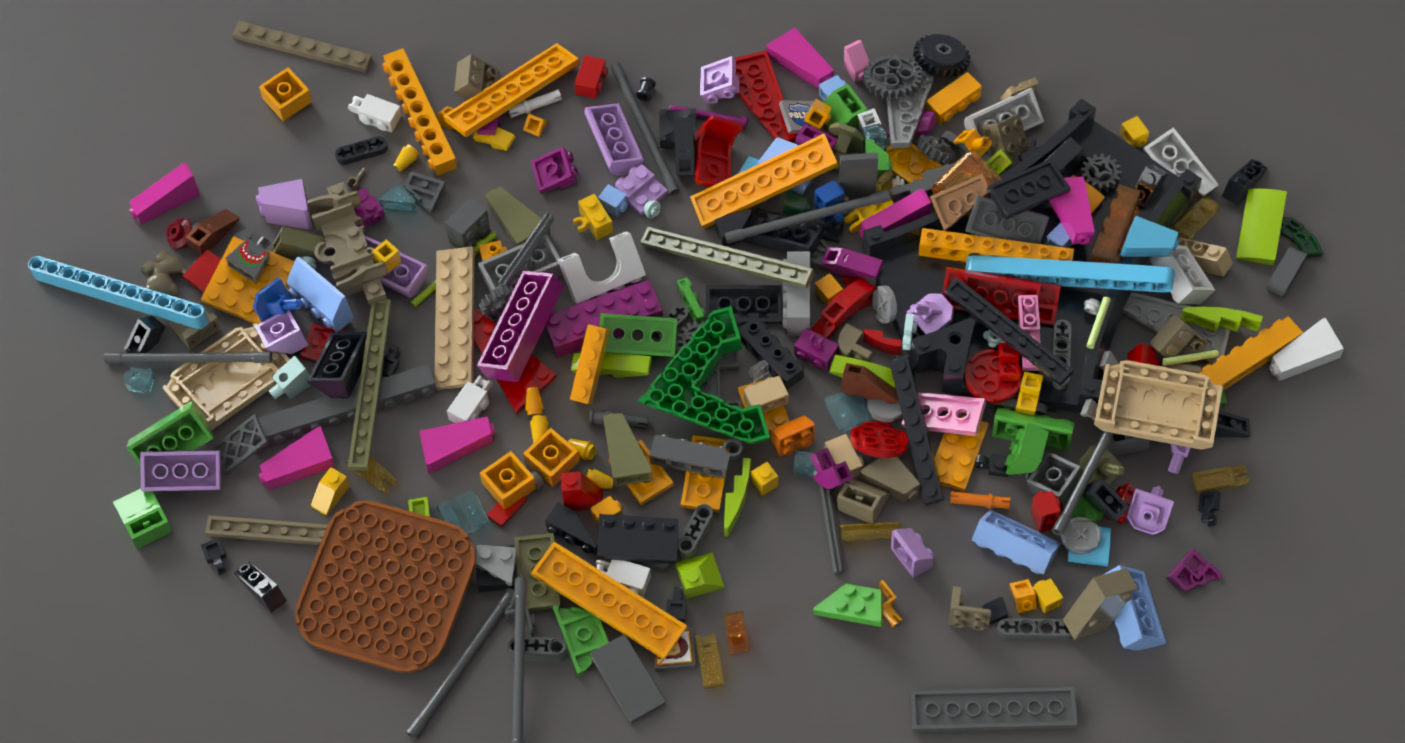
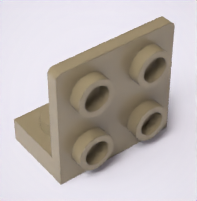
M1015 114L1000 123L981 126L983 137H989L988 140L992 141L991 147L987 150L990 157L1002 149L1009 158H1012L1029 148L1020 114Z
M205 308L209 323L202 329L192 328L173 321L169 322V326L189 350L221 329L215 314H209Z
M953 586L948 624L957 628L965 626L972 627L975 630L988 629L991 610L963 606L964 595H961V587Z

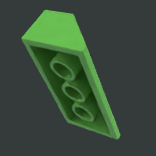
M192 400L129 439L126 448L141 467L140 452L194 451L212 440L214 436L204 414Z
M997 408L992 437L1007 440L1016 439L1019 429H1023L1029 423L1049 431L1045 447L1069 452L1074 422H1070L1067 419H1054L1047 415L1033 416L1015 412L1010 408Z

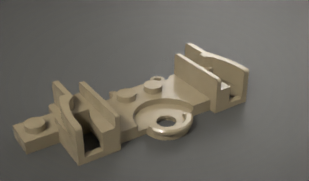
M341 182L327 187L329 195L307 200L306 202L317 231L322 230L326 242H319L315 247V257L323 264H334L330 269L338 290L345 297L364 290L369 305L386 299L387 296L380 280L381 277L388 274L385 263L382 261L374 264L372 252L374 248L367 245L364 237L365 227L364 225L357 227L358 224L363 223L361 217H358L354 210L362 205L358 191L348 193L345 183ZM335 249V254L333 256H326L325 251Z

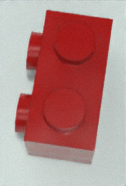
M584 55L574 84L576 95L597 99L598 93L602 92L603 78H606L608 75L605 59Z
M1041 491L1033 496L1031 515L1037 531L1040 533L1052 530L1060 515V500L1054 496L1053 491Z

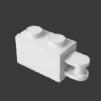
M369 94L364 99L354 96L352 104L348 105V109L357 113L362 123L373 125L382 131L393 132L402 116L399 105Z
M481 375L477 377L473 384L467 381L448 408V419L454 423L478 419L480 412L485 410L489 404L487 392L491 388L492 381L484 380Z
M602 560L596 561V568L639 596L644 597L651 578L650 568L624 560H611V563Z

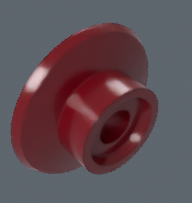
M187 218L177 219L166 228L167 241L172 249L179 250L188 244L186 236L193 229L190 220Z

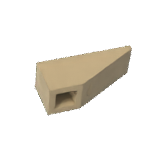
M1181 237L1178 239V246H1187L1201 269L1207 273L1224 277L1233 264L1225 247Z

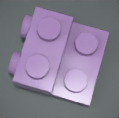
M733 56L701 67L700 96L707 104H716L719 99H729L734 94L739 93V77L736 75V60Z
M642 164L639 167H632L629 175L626 178H619L615 184L616 189L627 194L628 205L641 216L645 214L643 209L648 201L659 202L668 194V190Z

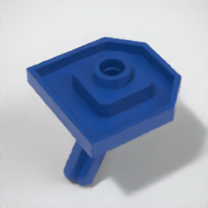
M277 278L256 294L253 308L260 321L263 322L277 314H285L287 310H290L292 313L296 309H300L302 301L297 298L292 299L282 280Z

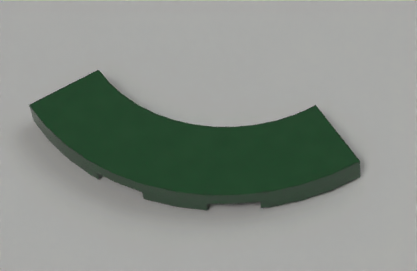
M1283 216L1280 234L1290 239L1300 251L1308 254L1307 258L1322 256L1321 246L1315 236L1297 220Z

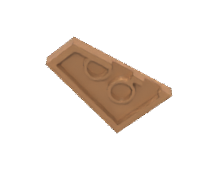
M983 174L930 196L944 231H947L973 208L977 195L986 197L989 194L986 190L988 185Z

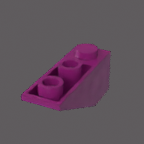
M828 247L821 264L833 275L877 278L884 261L844 248Z

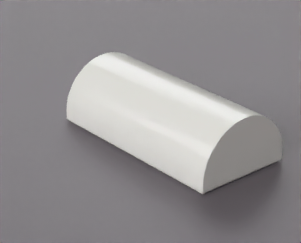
M1029 88L967 116L964 119V125L966 130L976 129L983 138L981 126L1000 123L1015 114H1020L1024 131L1043 123L1044 119L1033 89Z

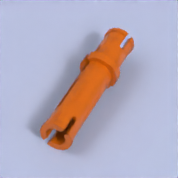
M951 491L950 504L1009 510L1010 497L993 496L990 493L989 495Z

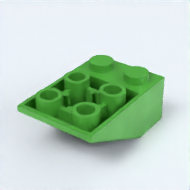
M139 489L113 502L136 549L173 532L152 491H141Z

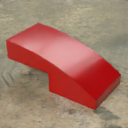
M864 329L863 342L884 353L900 355L901 340L883 338V331Z
M998 343L1000 381H1019V353L1007 343Z

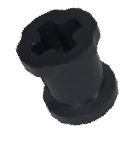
M642 77L636 97L643 101H650L652 98L651 92L656 82L649 77Z

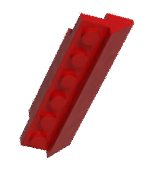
M946 268L942 295L954 309L966 311L945 295L944 290L956 278H959L1005 316L1019 320L1018 295H1038L1040 323L1055 324L1061 285L958 268Z

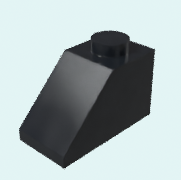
M751 209L715 219V229L722 246H732L740 242L736 241L727 244L725 233L743 229L752 217Z
M154 316L138 318L124 350L128 353H147L159 342L166 326Z
M1103 479L1092 480L1082 495L1093 508L1115 521L1129 508L1126 502Z

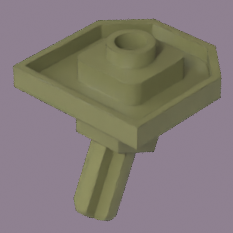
M840 122L830 125L829 135L837 138L834 146V156L839 166L834 169L839 170L840 155H847L850 150L859 154L865 152V136L856 128Z
M1096 446L1090 447L1078 459V465L1081 466L1082 471H1084ZM1107 448L1088 485L1092 480L1103 479L1110 485L1117 476L1124 475L1123 471L1125 468Z

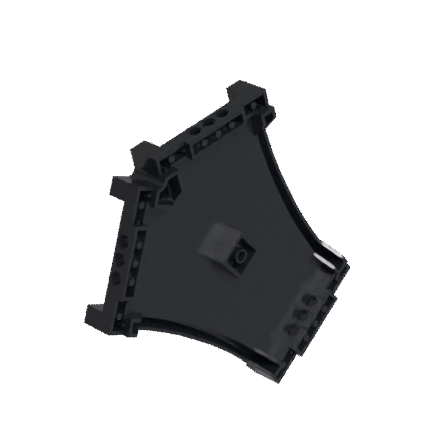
M1081 98L1070 109L1068 121L1048 138L1044 144L1014 167L987 183V185L994 184L1044 162L1069 137L1084 149L1086 159L1087 157L1093 159V154L1100 157L1101 153H1103L1105 158L1110 155V160L1116 159V165L1121 166L1120 171H1122L1119 184H1116L1114 189L1109 187L1108 192L1105 189L1101 190L1100 193L1105 198L1091 213L1095 230L1093 241L1087 244H1072L1069 247L1074 249L1072 261L1145 265L1149 257L1120 256L1135 216L1166 228L1180 223L1187 210L1198 198L1202 178L1189 169H1186L1178 177L1094 121L1096 108ZM1154 164L1169 174L1157 194L1143 208L1128 198L1145 167ZM1081 168L1074 172L1072 175L1076 177H1082V175L1080 174ZM1049 201L1029 209L1049 217L1040 243L1042 245H1046L1047 236L1061 223ZM972 209L947 231L976 235L965 231ZM936 211L884 232L881 225L863 230L862 250L864 255L884 261L878 277L875 278L877 289L879 286H889L895 295L897 313L892 323L901 343H903L906 314L911 308L910 306L918 303L927 294H942L947 267L965 270L966 262L919 256L922 228L944 231ZM1061 286L1055 323L1058 320L1064 319L1071 324L1070 367L1073 369V374L1070 376L1069 385L1067 388L1059 390L1053 387L1052 379L1042 371H1023V374L1024 372L1043 375L1038 402L1048 406L1047 412L1057 413V410L1081 413L1085 401L1088 399H1092L1098 404L1104 370L1099 367L1104 352L1110 349L1116 327L1132 290ZM1103 297H1109L1111 301L1094 348L1090 349L1086 345L1097 315L1086 312L1084 310V302L1095 299L1102 303ZM954 309L953 321L943 329L925 334L917 325V333L913 334L911 349L907 350L911 361L915 364L917 374L932 368L934 371H940L944 374L942 392L973 396L965 384V368L971 357L976 353L988 349L998 351V344L994 348L990 347L987 339L983 337L984 332L989 331V329L983 324L975 326L974 317L967 311ZM1009 318L1010 320H1012L1015 324H1017V325L1019 326V320H1018V319ZM1040 323V343L1053 353L1054 325ZM1060 327V336H1064V327ZM1062 342L1056 345L1061 350L1067 348V345ZM1019 354V363L1022 368L1021 354ZM1019 390V392L1013 397L1014 399H1018L1020 390Z

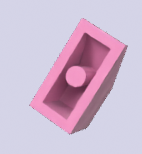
M857 40L844 47V69L854 83L860 80L863 81L865 66H869V59L862 41Z

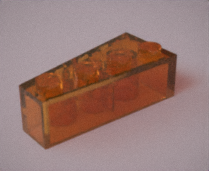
M1118 185L1116 199L1112 200L1109 214L1104 220L1102 232L1099 233L1090 262L1119 263L1121 258L1120 250L1123 248L1135 216L1139 217L1140 214L1138 209L1140 191Z

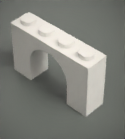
M626 231L609 238L616 256L617 265L614 273L604 281L590 280L585 273L579 255L576 253L558 259L571 297L575 303L588 301L595 296L608 294L607 291L611 289L619 290L625 287L624 284L628 282L635 283L642 280L641 277L645 276L646 273L631 233Z

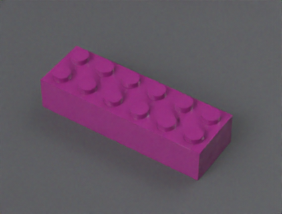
M531 271L522 272L477 364V367L487 378L513 382L519 381L564 287L554 274Z
M650 280L553 312L550 314L544 329L554 354L558 358L582 350L588 324L600 327V313L663 318V311ZM616 328L613 331L614 338L624 335L623 330L620 328Z

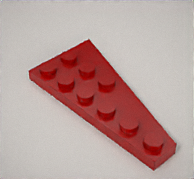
M767 50L735 58L736 75L739 77V93L736 94L774 140L778 137L791 143L795 142L797 136L796 134L788 133L779 107L780 101L784 99Z
M475 307L474 342L482 355L497 324L491 319L486 318ZM531 354L518 382L497 379L496 381L517 415L525 408L527 388L538 387L539 393H541L557 377L551 369Z

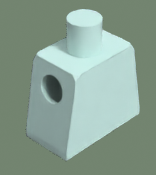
M296 356L292 357L273 375V379L277 384L269 392L275 400L284 393L289 399H292L311 386L307 382L310 374Z

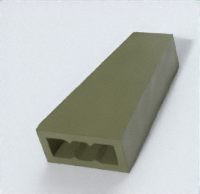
M502 187L492 189L485 194L486 205L514 247L524 244L541 221V218ZM550 227L545 233L548 237L551 236Z
M610 413L603 416L614 487L653 481L651 467L622 413Z

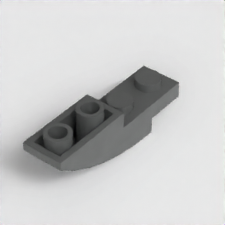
M958 163L946 164L940 168L929 169L922 173V180H914L909 184L895 186L890 189V196L893 202L896 203L922 188L930 199V196L943 191L958 176L959 165Z

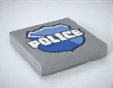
M780 101L779 107L789 134H798L804 124L815 128L804 121L813 101Z

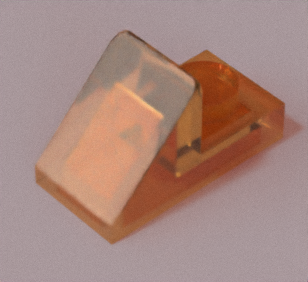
M743 610L723 614L729 653L748 651L749 644Z

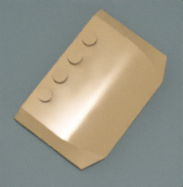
M257 323L252 324L253 327L246 329L242 327L235 328L201 353L272 352V363L186 362L172 372L170 375L171 380L167 386H163L164 392L178 408L193 400L204 414L210 430H213L277 384L273 379V375L290 360L285 353L268 351L255 328L258 325Z
M1128 360L1120 361V364L1112 366L1106 364L1094 425L1105 432L1200 450L1212 448L1223 386L1220 384L1217 386L1204 374Z

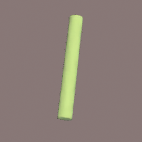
M1103 297L1086 345L1090 349L1094 348L1111 301L1109 297Z
M1218 350L1163 358L1162 362L1164 366L1216 358L1219 356Z

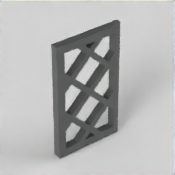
M257 414L251 416L213 446L214 451H220L219 447L227 443L224 454L221 453L223 473L225 475L229 474L268 443ZM254 421L253 431L247 430L248 425ZM241 431L239 442L232 441L233 436ZM246 432L252 434L249 445L243 443ZM260 435L262 441L254 446L256 436ZM231 444L238 445L235 456L228 455ZM242 446L248 447V452L239 457ZM227 458L234 459L233 464L227 468Z

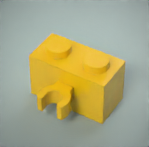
M595 193L578 201L579 213L582 217L574 218L573 224L574 226L582 224L577 227L579 233L584 232L589 227L596 240L613 233L612 220Z

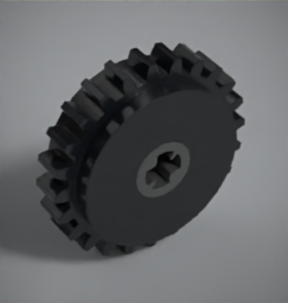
M943 34L926 35L925 38L921 37L920 41L917 40L913 50L914 61L918 62V66L923 71L943 78L958 77L959 74L967 71L971 55H969V50H965L966 46L960 41Z

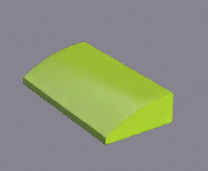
M1248 189L1236 259L1274 266L1287 191Z

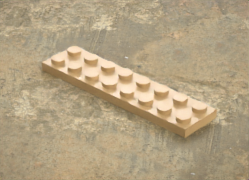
M473 246L436 252L434 375L436 390L461 388L465 386L467 381L473 384L475 249Z

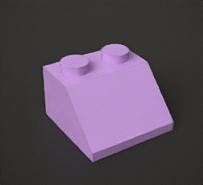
M287 310L285 314H277L255 326L268 351L293 354L308 346L290 310Z
M912 528L895 529L892 531L891 549L912 578L933 567L934 554L929 548L926 549L918 533L915 534Z

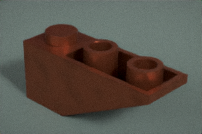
M224 209L202 221L186 236L189 248L200 256L206 250L211 251L240 218L229 210Z
M846 363L840 392L851 396H863L866 399L883 400L886 403L898 402L896 388L868 368Z

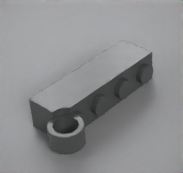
M655 435L650 452V464L727 479L731 461H737L742 457V444L737 439H729L723 446L714 447L703 442L694 443L687 439H674L668 435ZM729 447H736L739 451L732 454L727 452V449Z

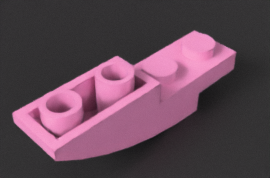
M1018 295L1019 327L1040 343L1038 295ZM1021 355L1022 371H1041Z

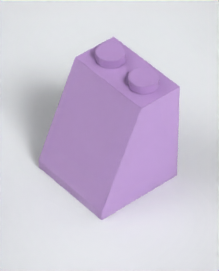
M302 179L258 187L259 195H256L257 205L259 206L261 216H265L266 223L307 230L313 229L310 210L306 202L308 199Z

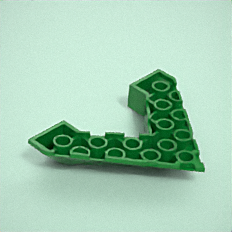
M732 307L712 311L707 321L696 330L687 345L680 349L665 367V371L650 385V389L646 394L639 398L638 403L750 444L770 439L760 404L740 409L725 403L724 400L712 394L709 395L701 391V388L723 355L742 350L741 338Z

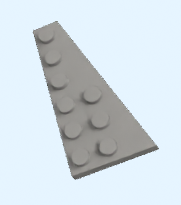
M921 67L923 80L921 88L917 89V93L912 92V96L906 95V99L899 97V100L892 97L890 101L886 97L891 148H910L926 100L936 77L923 71Z
M1131 292L1122 313L1158 333L1174 314L1181 318L1183 308L1191 306ZM1185 322L1208 342V345L1201 352L1218 350V357L1204 359L1211 364L1216 363V360L1225 353L1230 330L1219 326L1217 332Z

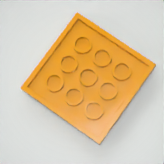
M233 236L201 298V303L250 323L260 324L261 321L253 308L256 294L277 278L282 280L288 291L290 287L286 281L295 261L268 251L270 261L258 283L255 284L227 266L226 257L244 242Z

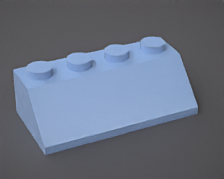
M297 257L286 281L290 287L288 290L289 294L294 299H300L302 301L301 305L305 309L309 308L317 319L320 317L327 328H332L336 332L340 331L354 319L345 295L300 257Z
M991 509L979 520L972 537V541L976 542L979 547L989 548L998 556H1006L1012 559L1013 563L1027 566L1036 574H1044L1049 569L1062 544Z
M1119 565L1107 572L1110 573L1127 568L1138 587L1133 594L1134 597L1127 602L1114 620L1123 648L1137 651L1166 644L1144 571Z

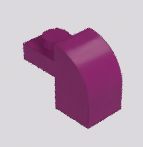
M828 448L810 455L818 473L813 475V477L823 488L832 489L853 480L846 461L835 465Z

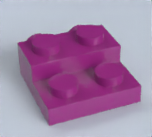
M562 146L531 161L538 190L541 194L557 187L562 190L577 183L576 177L579 176V173L572 164L575 159L571 151H567Z
M366 188L358 191L362 205L354 210L363 222L358 224L357 227L364 225L366 229L368 226L380 222L385 217V214L376 198L372 197Z

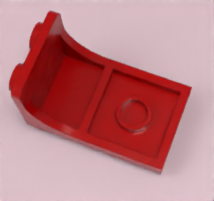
M711 116L696 131L695 184L711 187L731 178L732 146L737 135L743 130V124L723 119L719 116Z

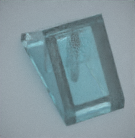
M401 183L378 197V202L383 210L417 213L415 199Z

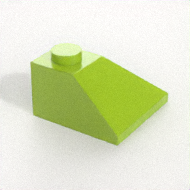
M713 552L676 562L675 567L686 599L724 588Z

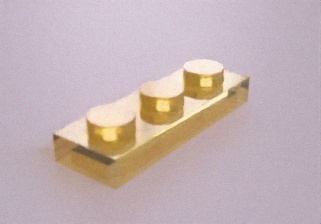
M900 522L840 525L841 538L846 541H856L857 539L864 538L866 540H875L883 537L892 539V531L901 529Z

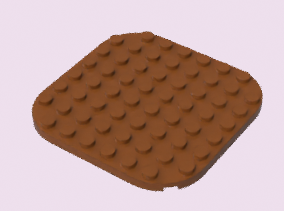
M358 501L345 509L342 508L333 516L326 528L296 604L295 620L301 635L309 644L320 650L394 672L414 673L426 669L441 656L447 645L476 567L474 544L467 533L455 524L379 502Z

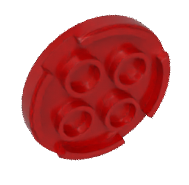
M988 349L980 351L971 357L965 368L964 380L967 389L974 397L985 399L987 403H1002L1010 400L1019 392L1023 371L1019 363V381H1000L998 351Z
M880 421L863 422V425L853 427L850 434V442L855 449L866 455L878 458L900 456L907 451L909 443L908 436L904 431L900 432L893 428L892 424Z

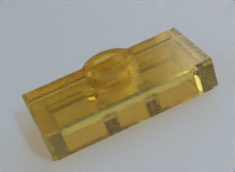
M886 171L876 181L875 193L888 190L890 194V189L893 188V173L891 171Z

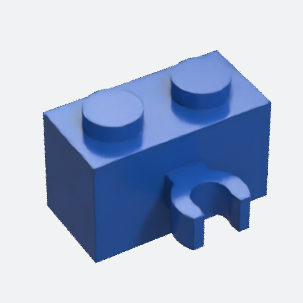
M832 180L816 189L815 210L843 203L845 195L843 187L837 185ZM845 212L823 217L821 219L824 223H826V220L829 221L833 218H835L837 222H840L844 220L843 214H845Z

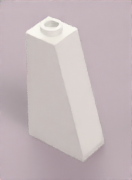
M1323 318L1274 355L1269 366L1273 376H1276L1278 381L1341 358L1344 348L1327 319Z

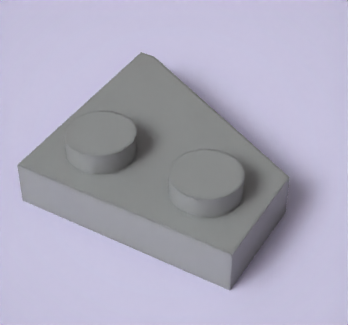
M477 545L476 567L483 571H488L493 577H498L505 581L507 585L512 586L517 548Z

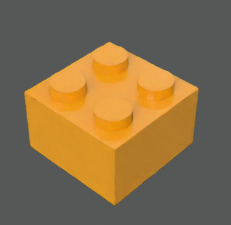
M289 67L259 86L262 99L283 122L312 103L310 90Z
M551 427L523 453L525 464L533 471H536L552 487L561 480V473H568L580 462L579 451Z
M512 451L480 472L482 485L504 510L536 489L535 478Z

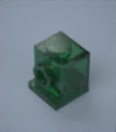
M789 189L783 202V214L794 216L811 211L812 203H809V198L800 194H793V190Z

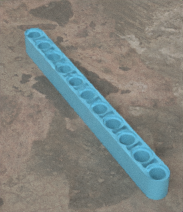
M978 255L968 256L965 270L1061 286L1149 292L1172 291L1175 271L1172 268L1162 266Z
M40 256L33 257L28 262V267L37 281L196 329H202L209 323L208 316L200 304Z

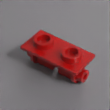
M1130 482L1123 486L1120 485L1115 492L1130 507L1136 489L1129 487ZM1129 508L1116 521L1118 524L1126 522Z

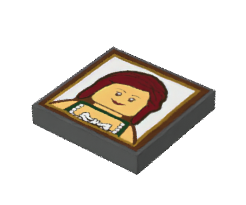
M692 628L685 630L665 660L654 654L655 671L695 668Z

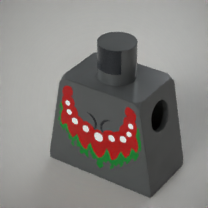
M261 237L255 243L250 239H246L226 257L227 266L257 284L270 261V254L266 250L270 245L269 240Z

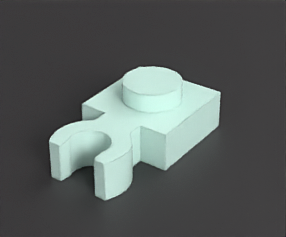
M906 314L902 343L903 350H910L912 336L917 333V322H914V314Z

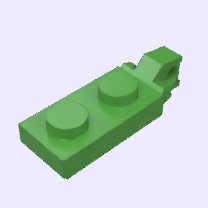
M687 277L677 280L676 285L682 295L681 299L684 305L687 306L693 323L696 320L697 324H700L701 321H704L706 315L703 307H700L698 304L696 293L691 290L692 283Z

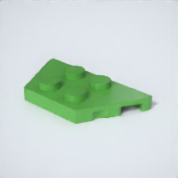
M845 584L815 606L813 612L817 616L883 627V594L880 589Z
M553 606L554 614L577 676H581L594 663L589 653L609 643L601 620L585 609L582 610L576 607L565 609Z

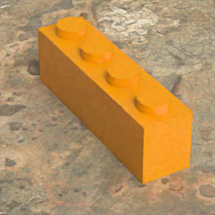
M588 324L570 400L593 404L610 329Z

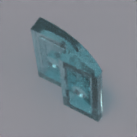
M841 392L824 398V403L840 433L863 425L866 421H876L871 416L872 414L868 412L863 396H851Z
M474 490L458 494L455 499L439 503L436 507L442 521L459 526L467 534L486 526L490 522Z

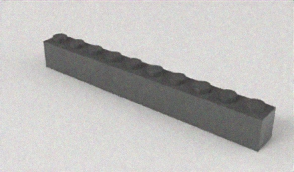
M429 364L382 378L377 411L393 408L404 402H412L414 399L423 396L428 397L437 392ZM359 386L354 387L349 398L340 399L325 396L259 417L258 419L268 440V443L261 449L272 444L283 443L291 438H299L320 426L322 429L329 426H337L347 420H355ZM254 421L248 425L247 430L253 431ZM247 433V436H248V439H249V442H250V441H251L252 434H251V433ZM260 435L256 436L254 446L262 441Z

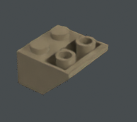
M470 54L457 62L454 93L469 100L498 81L499 69Z
M1175 314L1149 342L1166 358L1199 353L1208 345V342ZM1186 362V363H1180V364L1190 365L1192 362Z
M853 479L845 483L837 497L838 511L874 524L888 500L890 492Z

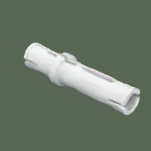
M557 89L530 100L525 99L522 103L509 109L508 114L510 118L524 113L529 114L532 110L561 101V94Z

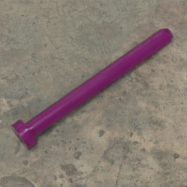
M675 105L669 107L670 111L691 109ZM696 109V117L709 119L711 116H719L720 118L743 124V129H746L748 126V116L739 118Z

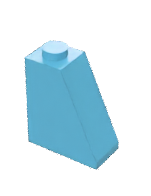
M1135 216L1120 256L1169 257L1172 250L1176 251L1179 240L1176 238L1179 232Z

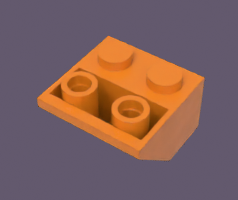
M803 415L769 430V440L779 458L790 456L795 451L801 448L806 449L814 443L815 424L813 421Z

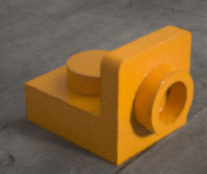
M1029 579L1009 583L1018 613L1037 608L1036 594Z

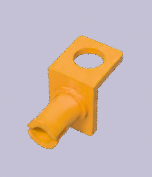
M976 129L963 131L953 143H964L974 158L979 159L991 147L992 141L988 140L989 137L982 138Z
M882 580L878 588L888 599V601L882 604V614L891 626L895 627L896 624L903 620L892 607L897 597Z

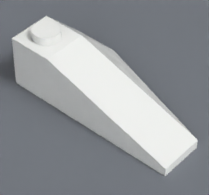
M1174 127L1144 147L1145 152L1151 159L1178 177L1186 169L1201 177L1199 194L1205 196L1219 186Z

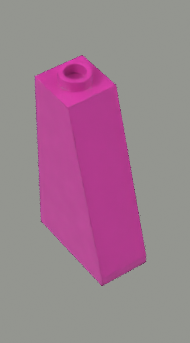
M796 28L791 29L766 45L769 59L818 89L819 84L834 77L833 68Z
M186 162L129 201L132 208L129 212L134 220L138 219L139 223L143 224L200 196L194 175Z
M1084 177L1064 178L1071 188L1070 192L1049 202L1073 244L1092 243L1095 230Z
M922 188L861 221L859 233L862 240L863 230L881 225L884 232L929 215L931 212V201Z
M488 417L419 431L428 473H432L492 443V435L495 434L493 423L489 424Z
M321 426L315 428L261 464L262 473H259L262 485L266 484L268 490L328 470L330 467L334 468L335 465Z

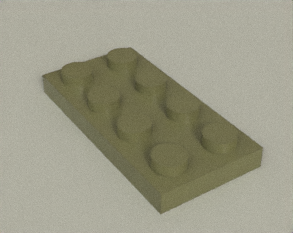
M554 533L514 537L515 548H517V577L527 579L525 606L528 607V611L553 609V606L561 608L559 593L531 575L532 570L552 543L555 542Z

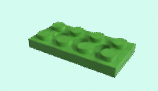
M600 313V327L611 330L605 352L675 357L677 319ZM616 328L623 330L624 336L622 339L614 338L613 331ZM636 329L641 330L643 333V338L639 341L634 340L632 337V333ZM654 331H659L662 334V339L659 342H654L651 338Z

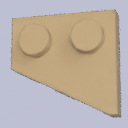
M1036 77L1021 82L1015 88L1014 86L1009 87L1000 99L1005 100L1029 88H1032L1033 92H1035V88L1039 84Z

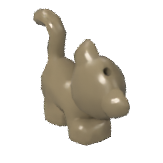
M163 250L156 256V263L148 260L142 266V273L145 276H151L146 281L144 288L167 295L178 294V287L173 283L170 275L184 274L188 269L181 260Z

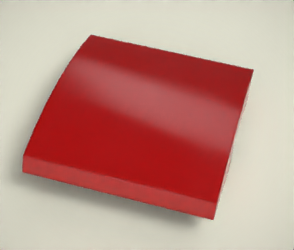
M206 250L182 277L194 289L198 288L204 294L221 259L209 250Z
M312 323L306 339L308 346L302 349L300 358L316 363L331 333L336 331L332 328L328 329Z

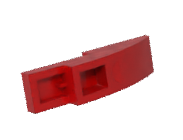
M862 277L854 281L820 313L822 317L811 328V331L830 339L848 316H854L876 287Z

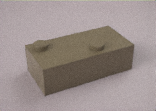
M1127 568L1094 577L1063 619L1074 640L1107 630L1127 602L1134 597L1133 594L1138 587Z

